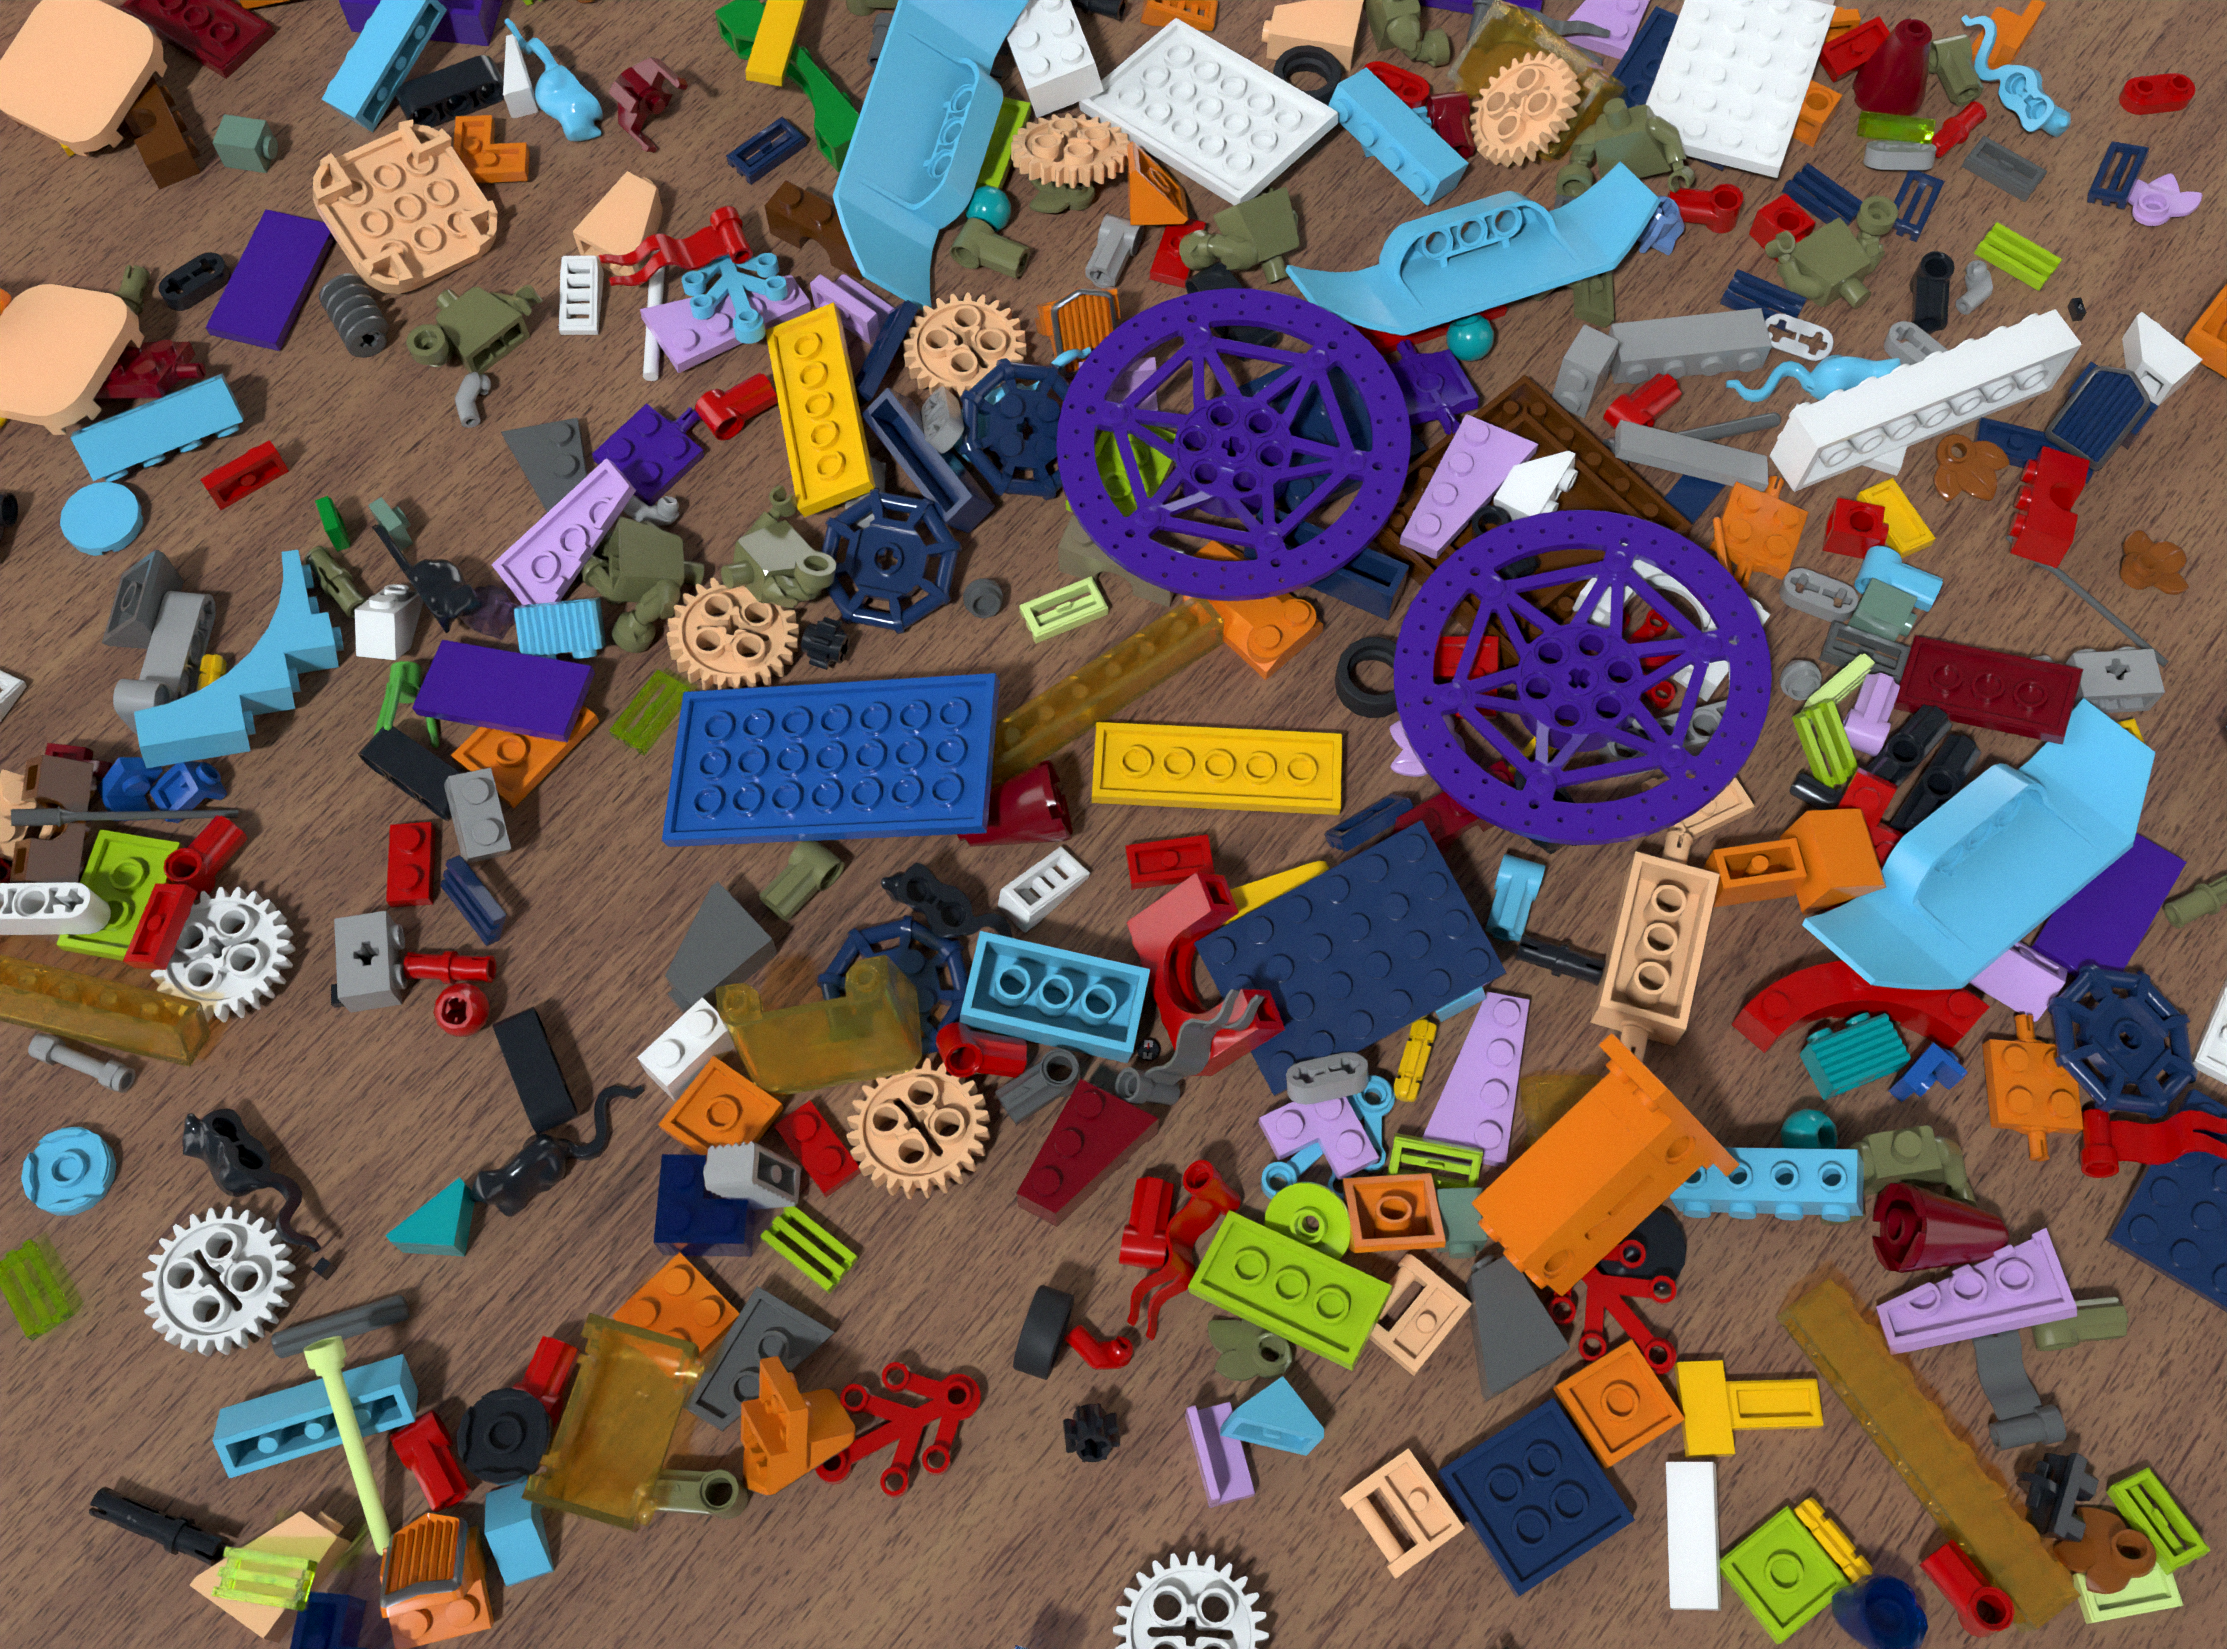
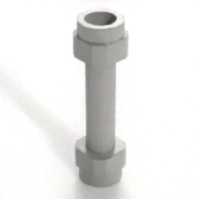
M40 1032L32 1039L29 1045L28 1052L30 1056L49 1065H55L58 1062L98 1078V1082L102 1086L115 1092H126L134 1082V1069L113 1059L106 1063L66 1047V1043L62 1039L51 1034Z

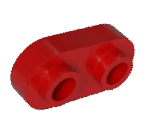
M1373 61L1362 68L1367 67L1410 109L1423 107L1427 104L1430 89L1428 82L1423 77L1383 61Z
M2179 73L2134 77L2129 79L2119 94V103L2123 109L2135 115L2180 111L2188 106L2194 96L2195 85L2190 78Z

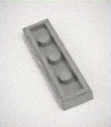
M1620 420L1615 429V458L1733 486L1737 481L1760 492H1764L1769 485L1767 456L1623 420Z

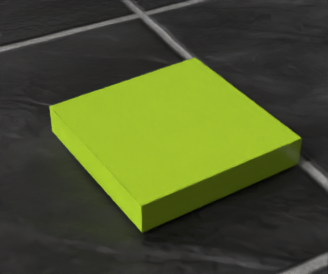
M1788 1506L1781 1509L1720 1559L1721 1575L1777 1645L1785 1641L1852 1585Z

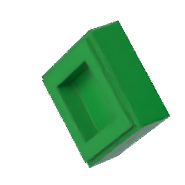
M325 496L315 500L325 532L336 551L350 548L351 542L344 521L332 498Z

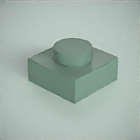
M382 497L368 505L378 525L380 524L385 528L400 551L413 544L406 531L411 524L398 506L391 509Z

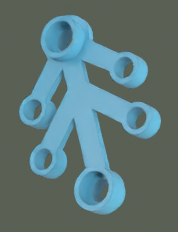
M763 253L757 257L752 256L747 262L742 264L733 263L730 256L725 255L716 258L698 271L687 272L681 279L685 294L694 296L690 300L692 315L696 319L710 318L715 312L714 308L729 293L736 312L733 320L735 337L739 342L745 344L760 341L765 336L766 331L763 317L750 307L744 289L765 295L772 301L782 300L788 295L785 278L775 276L779 272V265L776 255L772 253ZM737 268L756 271L760 277L767 279L764 280L737 272ZM716 273L722 274V277L707 294H703L706 291V284Z
M1369 1075L1367 1088L1355 1095L1346 1096L1358 1120L1361 1121L1364 1118V1131L1380 1157L1379 1163L1363 1169L1366 1172L1375 1173L1382 1169L1386 1160V1153L1382 1148V1117L1391 1111L1395 1102V1092L1386 1079L1376 1075ZM1369 1092L1376 1093L1380 1097V1102L1378 1104H1370L1365 1100V1095ZM1318 1142L1300 1150L1287 1163L1273 1162L1264 1169L1261 1177V1189L1268 1198L1272 1199L1280 1191L1271 1187L1270 1181L1273 1178H1282L1286 1182V1186L1297 1183V1178L1324 1154ZM1332 1170V1176L1328 1181L1327 1188L1335 1192L1344 1201L1343 1193H1338L1333 1188L1332 1184L1338 1180Z

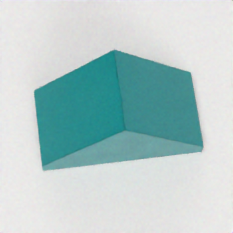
M459 1177L385 1236L403 1253L465 1257L475 1203L470 1199L471 1188Z

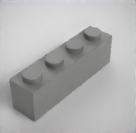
M1761 308L1611 324L1608 336L1619 340L1614 359L1610 364L1614 384L1627 382L1638 384L1645 380H1650L1658 373L1662 375L1668 373L1674 379H1679L1683 376L1701 374L1712 376L1720 372L1739 370L1750 372L1763 368L1772 347Z

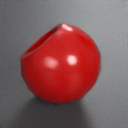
M455 983L446 987L437 997L433 1013L437 1025L446 1033L455 1037H469L480 1031L488 1021L490 1005L487 996L478 987L469 983Z

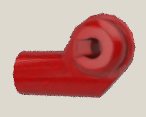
M1082 1324L1075 1327L1065 1338L1087 1365L1095 1370L1121 1369L1129 1364L1134 1352L1133 1344L1128 1338L1118 1336L1113 1341L1098 1342Z

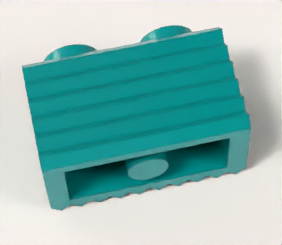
M1866 1012L1845 1023L1846 1029L1833 1033L1831 1028H1825L1807 1038L1808 1044L1799 1056L1824 1101L1896 1073L1911 1060V1056L1906 1051V1046L1902 1044V1039L1898 1036L1897 1030L1894 1029L1893 1023L1889 1021V1015L1884 1013L1871 1018L1870 1014Z

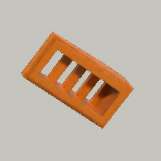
M1144 0L1140 23L1166 27L1177 18L1196 30L1212 31L1215 24L1218 0ZM1198 10H1204V16L1198 15Z

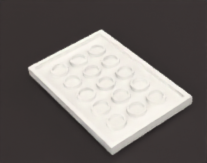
M1685 0L1646 105L1650 106L1656 116H1660L1676 126L1680 134L1685 156L1778 178L1836 6L1811 0Z
M1177 18L1101 80L1104 92L1079 101L1080 111L1092 118L1099 117L1100 123L1110 122L1111 128L1120 127L1121 133L1128 134L1129 141L1133 140L1143 150L1233 205L1240 204L1257 196L1338 124V112Z

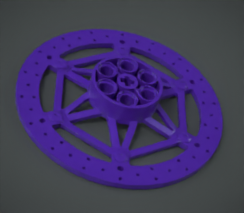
M1242 288L1205 290L1182 295L1148 308L1121 324L1090 353L1079 368L1062 404L1057 431L1058 468L1063 490L1071 510L1090 539L1111 560L1147 583L1181 595L1217 601L1255 600L1286 594L1324 579L1348 564L1372 542L1392 515L1406 481L1411 449L1409 415L1403 393L1394 373L1369 340L1335 314L1313 303L1273 291ZM1219 326L1266 328L1298 338L1313 347L1306 354L1218 338L1212 336L1210 328ZM1177 336L1183 338L1185 343L1183 347L1127 398L1121 401L1120 404L1106 401L1121 376L1137 360L1166 341ZM1220 352L1293 367L1250 398L1242 396L1217 353ZM1188 360L1192 361L1194 409L1188 415L1137 408ZM1204 361L1209 365L1226 394L1225 396L1211 400L1205 399ZM1335 366L1340 367L1349 377L1366 407L1372 434V450L1370 452L1354 449L1327 375ZM1300 380L1283 414H1279L1268 405L1269 402ZM1313 384L1317 385L1339 445L1338 448L1292 436L1289 429ZM1222 422L1228 423V425L1226 426H1218L1216 424ZM1140 424L1176 428L1177 433L1174 443H1168ZM1097 430L1113 432L1137 505V510L1129 517H1124L1114 505L1100 478L1095 458ZM1265 430L1266 433L1259 434L1254 431ZM1128 434L1136 436L1175 462V470L1152 498L1147 497ZM1193 447L1201 448L1199 451H1190L1188 449ZM1295 452L1327 460L1292 467V455ZM1275 462V463H1277L1278 465H1276V466H1267V465H1265V463ZM1332 473L1280 524L1275 523L1274 503L1282 496L1289 481ZM1348 478L1363 482L1355 499L1336 522L1307 543L1292 550L1285 548L1283 540ZM1202 480H1211V481H1213V482L1210 483V484H1201V483H1199V482L1202 481ZM1178 487H1180L1185 498L1166 504ZM1247 487L1252 490L1248 492H1241L1237 489ZM1261 506L1263 511L1262 525L1253 516L1259 512ZM1197 507L1206 513L1218 517L1238 518L1250 532L1171 516ZM1158 530H1165L1255 549L1257 559L1247 561L1201 559L1169 549L1150 538ZM1129 534H1133V535H1134V536L1131 537V538L1127 537V535H1129ZM1273 564H1279L1280 566H1279V567H1273L1272 565H1273Z
M1593 510L1556 511L1517 519L1493 528L1454 552L1433 572L1412 601L1401 626L1394 658V693L1397 712L1404 734L1413 753L1438 786L1459 805L1501 829L1531 839L1567 845H1602L1648 836L1683 821L1713 801L1741 771L1757 744L1766 719L1772 680L1769 648L1758 614L1738 582L1714 557L1682 535L1656 523L1634 516ZM1567 549H1590L1606 552L1603 561L1504 581L1496 573V571L1514 562L1545 552ZM1641 560L1652 565L1683 585L1701 603L1710 615L1717 630L1704 633L1698 630L1632 569L1634 561ZM1473 573H1478L1479 575H1478V576H1473V575H1471V574H1473ZM1597 578L1573 620L1567 625H1558L1517 595V593ZM1611 587L1610 627L1603 628L1588 624L1589 618L1605 592ZM1624 587H1630L1685 638L1628 644L1622 639ZM1472 593L1481 601L1452 683L1435 685L1433 682L1434 661L1442 632L1456 607L1467 594ZM1509 608L1541 630L1543 634L1532 643L1527 644ZM1495 612L1520 659L1519 665L1469 681L1468 677L1491 614ZM1729 641H1735L1737 644H1731ZM1585 650H1594L1599 654L1595 656H1587L1582 652ZM1681 654L1649 675L1645 676L1642 673L1639 662L1641 658ZM1545 658H1554L1559 662L1555 664H1547L1541 660ZM1727 661L1729 689L1725 711L1719 726L1708 744L1698 756H1692L1683 748V744L1709 663ZM1693 665L1694 669L1673 733L1669 736L1640 701L1641 694L1685 667ZM1621 676L1628 681L1617 683L1611 680V678ZM1506 685H1516V700L1480 694ZM1534 692H1540L1545 694L1547 697L1543 699H1534L1531 698L1529 695ZM1431 701L1432 704L1426 705L1424 702ZM1475 707L1519 714L1525 727L1536 737L1535 761L1530 762ZM1608 711L1614 713L1616 717L1607 719L1601 717L1599 713ZM1459 713L1527 779L1524 789L1519 791L1500 782L1471 760L1449 732L1443 716ZM1568 719L1573 721L1575 725L1565 727L1557 722ZM1634 719H1636L1653 742L1626 732L1632 726ZM1609 742H1616L1646 754V756L1565 772L1562 771L1576 752L1598 750L1606 747ZM1548 745L1561 750L1551 763H1548ZM1660 769L1669 778V780L1650 790L1615 801L1568 803L1553 800L1556 789L1649 770ZM1692 774L1695 778L1690 779L1686 775ZM1535 804L1538 808L1532 809L1529 806Z

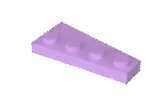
M1585 0L1568 21H1585L1611 31L1609 38L1588 34H1571L1560 36L1558 40L1621 60L1634 41L1651 0Z
M792 275L783 276L786 280L788 295L779 301L769 300L765 295L744 289L750 307L763 317L765 330L811 311L809 299ZM729 293L714 308V314L710 318L703 320L693 317L690 307L691 298L640 309L642 320L678 373L742 344L735 337L733 320L736 312Z
M1466 414L1407 523L1399 544L1437 559L1467 527L1468 521L1474 516L1475 512L1491 501L1492 496L1501 487L1512 467L1528 461L1536 453L1538 444Z
M606 458L492 564L493 568L522 605L559 602L629 502L636 489L614 462Z
M1487 992V999L1483 1000L1422 1138L1480 1148L1483 1150L1481 1164L1504 1168L1507 1160L1530 1000ZM1420 1151V1152H1425V1153H1430V1154H1435V1155H1440V1156H1445V1157H1450V1158H1455V1159H1460V1160H1465V1161H1470V1162H1472V1160H1469V1159H1463V1158H1458V1157H1453V1156H1447V1155H1442V1154H1437V1153H1431V1152H1426V1151Z
M2047 1228L2032 1234L2031 1240L2013 1247L2010 1244L1995 1251L1994 1257L1971 1267L1967 1264L1952 1271L1953 1276L1934 1285L1928 1282L1877 1306V1316L1890 1355L2076 1317L2077 1306Z

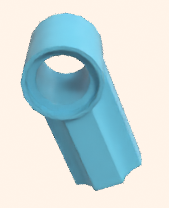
M1874 546L1867 550L1854 586L1860 594H1863L1873 577L1917 597L1914 607L1928 612L1940 591L1943 579L1902 563L1901 556L1891 548Z
M1504 854L1494 885V889L1497 891L1485 931L1492 934L1494 938L1503 941H1520L1525 930L1531 903L1535 901L1541 885L1545 865Z

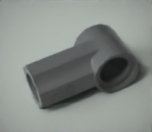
M1053 1049L1043 1056L1039 1064L997 1090L995 1094L1017 1126L1059 1097H1067L1072 1094L1081 1079L1079 1063L1076 1056L1070 1051ZM1058 1065H1066L1072 1069L1071 1075L1063 1081L1051 1079L1049 1077L1050 1071Z

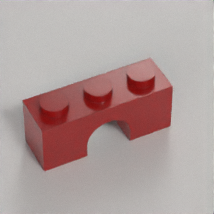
M2046 446L2042 447L2035 460L2028 459L2020 481L2026 484L2021 487L2014 504V508L2019 509V513H2016L2008 530V535L2013 537L2011 554L2054 568L2059 566L2073 543L2078 514L2072 513L2070 510L2085 486L2090 460Z

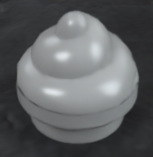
M1792 660L1784 667L1779 682L1782 691L1794 700L1801 701L1807 700L1820 689L1822 676L1816 664L1810 661Z

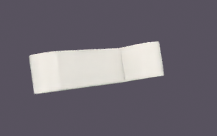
M0 883V935L92 934L103 929L111 917V909L108 903L82 883Z

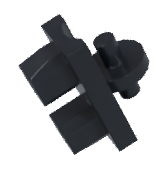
M2045 1453L2043 1461H2037L2034 1474L2019 1472L2016 1484L2028 1492L2025 1506L2029 1509L2023 1526V1532L2036 1538H2055L2065 1542H2080L2082 1540L2086 1524L2083 1518L2073 1513L2076 1500L2090 1501L2095 1496L2099 1482L2095 1476L2085 1469L2087 1458L2078 1453H2071L2067 1456Z

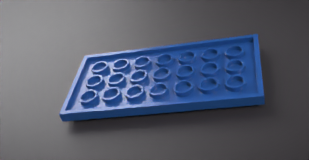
M996 673L683 692L662 841L668 847L987 833L1000 680Z

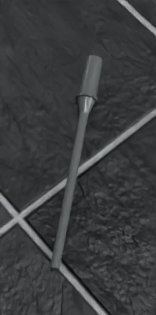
M2008 535L2006 540L2012 544L2013 537ZM2032 561L2035 563L2036 568L2039 566L2052 572L2141 649H2154L2059 567L2054 568ZM2154 649L2157 663L2164 667L2169 661Z
M60 806L57 808L11 809V826L58 825L60 827L73 821L215 818L216 815H222L225 818H238V810L73 812L61 809Z

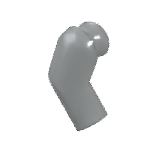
M1981 260L1972 261L1966 266L1965 284L1967 292L1958 298L1955 304L1961 314H1970L1992 294L1991 275L1989 270H1987L1986 263Z
M477 372L467 374L455 396L457 411L463 427L472 428L480 423L475 401L478 394L486 395L488 390L491 389L490 378L485 374L479 375Z
M633 495L622 511L637 522L647 520L656 526L672 524L677 520L679 516V503L675 498L665 496L664 499L660 498L657 505L648 506Z

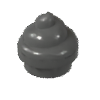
M988 578L972 581L964 590V605L975 617L989 618L994 616L1003 603V593L1000 585Z

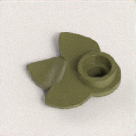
M1041 178L1029 180L1040 191L1030 202L1029 208L1042 213H1058L1065 208L1071 210L1086 209L1091 205L1096 193L1094 182L1090 181V187L1077 183L1075 188H1071L1069 183H1063L1058 188L1053 181L1042 185Z
M1243 1318L1241 1321H1209L1207 1329L1211 1344L1222 1354L1217 1360L1214 1369L1222 1376L1233 1381H1247L1257 1375L1264 1378H1277L1285 1374L1292 1362V1351L1286 1339ZM1270 1353L1275 1357L1276 1361H1267L1261 1354Z

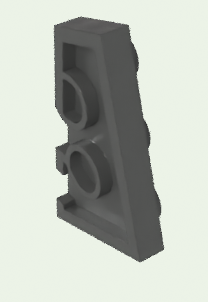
M578 418L501 431L507 446L512 451L546 513L588 476L581 426Z
M757 1286L685 1402L683 1409L718 1430L725 1431L741 1417V1402L759 1398L760 1359L778 1356L788 1373L792 1372L830 1339L835 1332Z

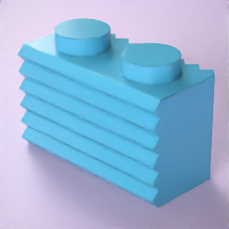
M600 597L521 605L514 608L521 654L557 660L556 654L572 652L573 659L597 656L596 649H602L606 646Z

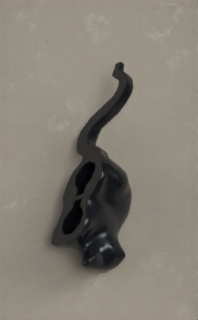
M380 524L372 526L445 633L450 631L451 625L457 618L470 616L483 608L477 593L470 584H466L462 572L455 564L445 559H424L412 566L385 528Z
M914 863L906 872L899 871L881 879V886L891 901L906 904L915 912L923 914L927 918L932 932L939 938L951 939L959 936H968L978 932L983 927L994 929L998 935L1013 937L1010 924L1004 917L995 913L975 917L972 914V905L968 896L955 886L940 882L935 877L933 871L921 863Z
M616 1085L605 1088L598 1095L594 1104L596 1135L589 1144L579 1146L565 1138H555L548 1134H534L525 1141L523 1149L501 1168L480 1171L470 1192L471 1201H480L487 1205L494 1204L505 1216H514L526 1206L527 1202L534 1195L549 1191L564 1177L569 1159L574 1158L587 1161L600 1157L607 1149L610 1138L607 1114L609 1102L619 1096L636 1099L645 1090L641 1085L633 1090Z
M228 1108L214 1110L205 1115L202 1120L189 1113L184 1122L182 1137L183 1155L204 1161L219 1189L229 1196L242 1197L258 1189L268 1187L279 1191L286 1200L275 1220L276 1231L279 1237L287 1243L305 1245L314 1253L318 1252L321 1246L314 1237L301 1235L293 1230L290 1225L291 1217L302 1202V1191L299 1185L283 1174L270 1171L271 1158L268 1151L259 1140L247 1132L241 1117L234 1110Z

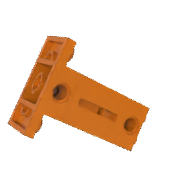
M1613 1033L1599 1044L1600 1048L1611 1058L1605 1064L1611 1072L1472 1202V1205L1483 1217L1477 1223L1496 1243L1500 1242L1505 1248L1503 1254L1521 1273L1525 1272L1541 1290L1548 1285L1560 1296H1563L1702 1165L1708 1170L1714 1164L1726 1177L1740 1165L1671 1091Z

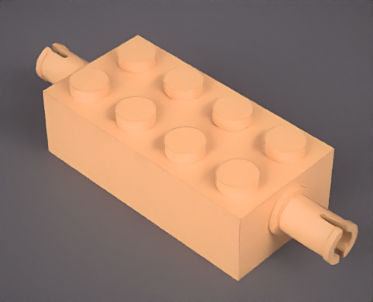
M1669 831L1666 833L1662 858L1636 851L1626 869L1605 957L1606 963L1602 970L1603 974L1600 979L1590 1023L1621 1031L1620 1041L1642 1063L1648 1039L1675 1046L1686 1031L1720 876L1718 873L1687 865L1693 837L1688 833H1684L1683 839L1677 847L1680 831Z

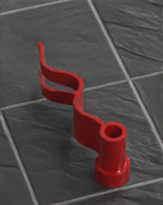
M732 206L717 209L710 216V226L702 228L685 239H674L661 233L653 234L628 254L599 255L601 263L631 266L642 261L651 252L660 250L637 273L629 276L609 278L611 286H637L643 284L660 268L666 265H676L687 270H696L725 255H729L735 264L747 262L752 257L753 252L742 231L743 222L737 209Z
M2090 1109L2082 1113L2084 1149L2080 1151L2081 1171L2084 1175L2092 1178H2107L2116 1175L2119 1172L2120 1161L2160 1165L2170 1163L2186 1153L2195 1151L2207 1152L2227 1160V1144L2206 1134L2193 1132V1130L2204 1129L2227 1134V1119L2218 1118L2203 1111H2183L2165 1122L2156 1124L2110 1121L2109 1113L2099 1109Z
M1206 1160L1195 1161L1184 1172L1183 1186L1193 1196L1188 1204L1175 1214L1167 1225L1165 1237L1169 1250L1168 1262L1160 1271L1140 1280L1134 1287L1131 1295L1130 1314L1127 1322L1135 1326L1139 1318L1140 1304L1145 1294L1153 1287L1173 1280L1177 1276L1174 1282L1157 1291L1149 1302L1146 1337L1151 1341L1154 1340L1157 1332V1316L1160 1308L1168 1299L1186 1291L1196 1272L1191 1255L1194 1243L1201 1234L1214 1224L1219 1213L1226 1216L1229 1210L1235 1212L1240 1206L1241 1198L1239 1194L1222 1180L1220 1171Z

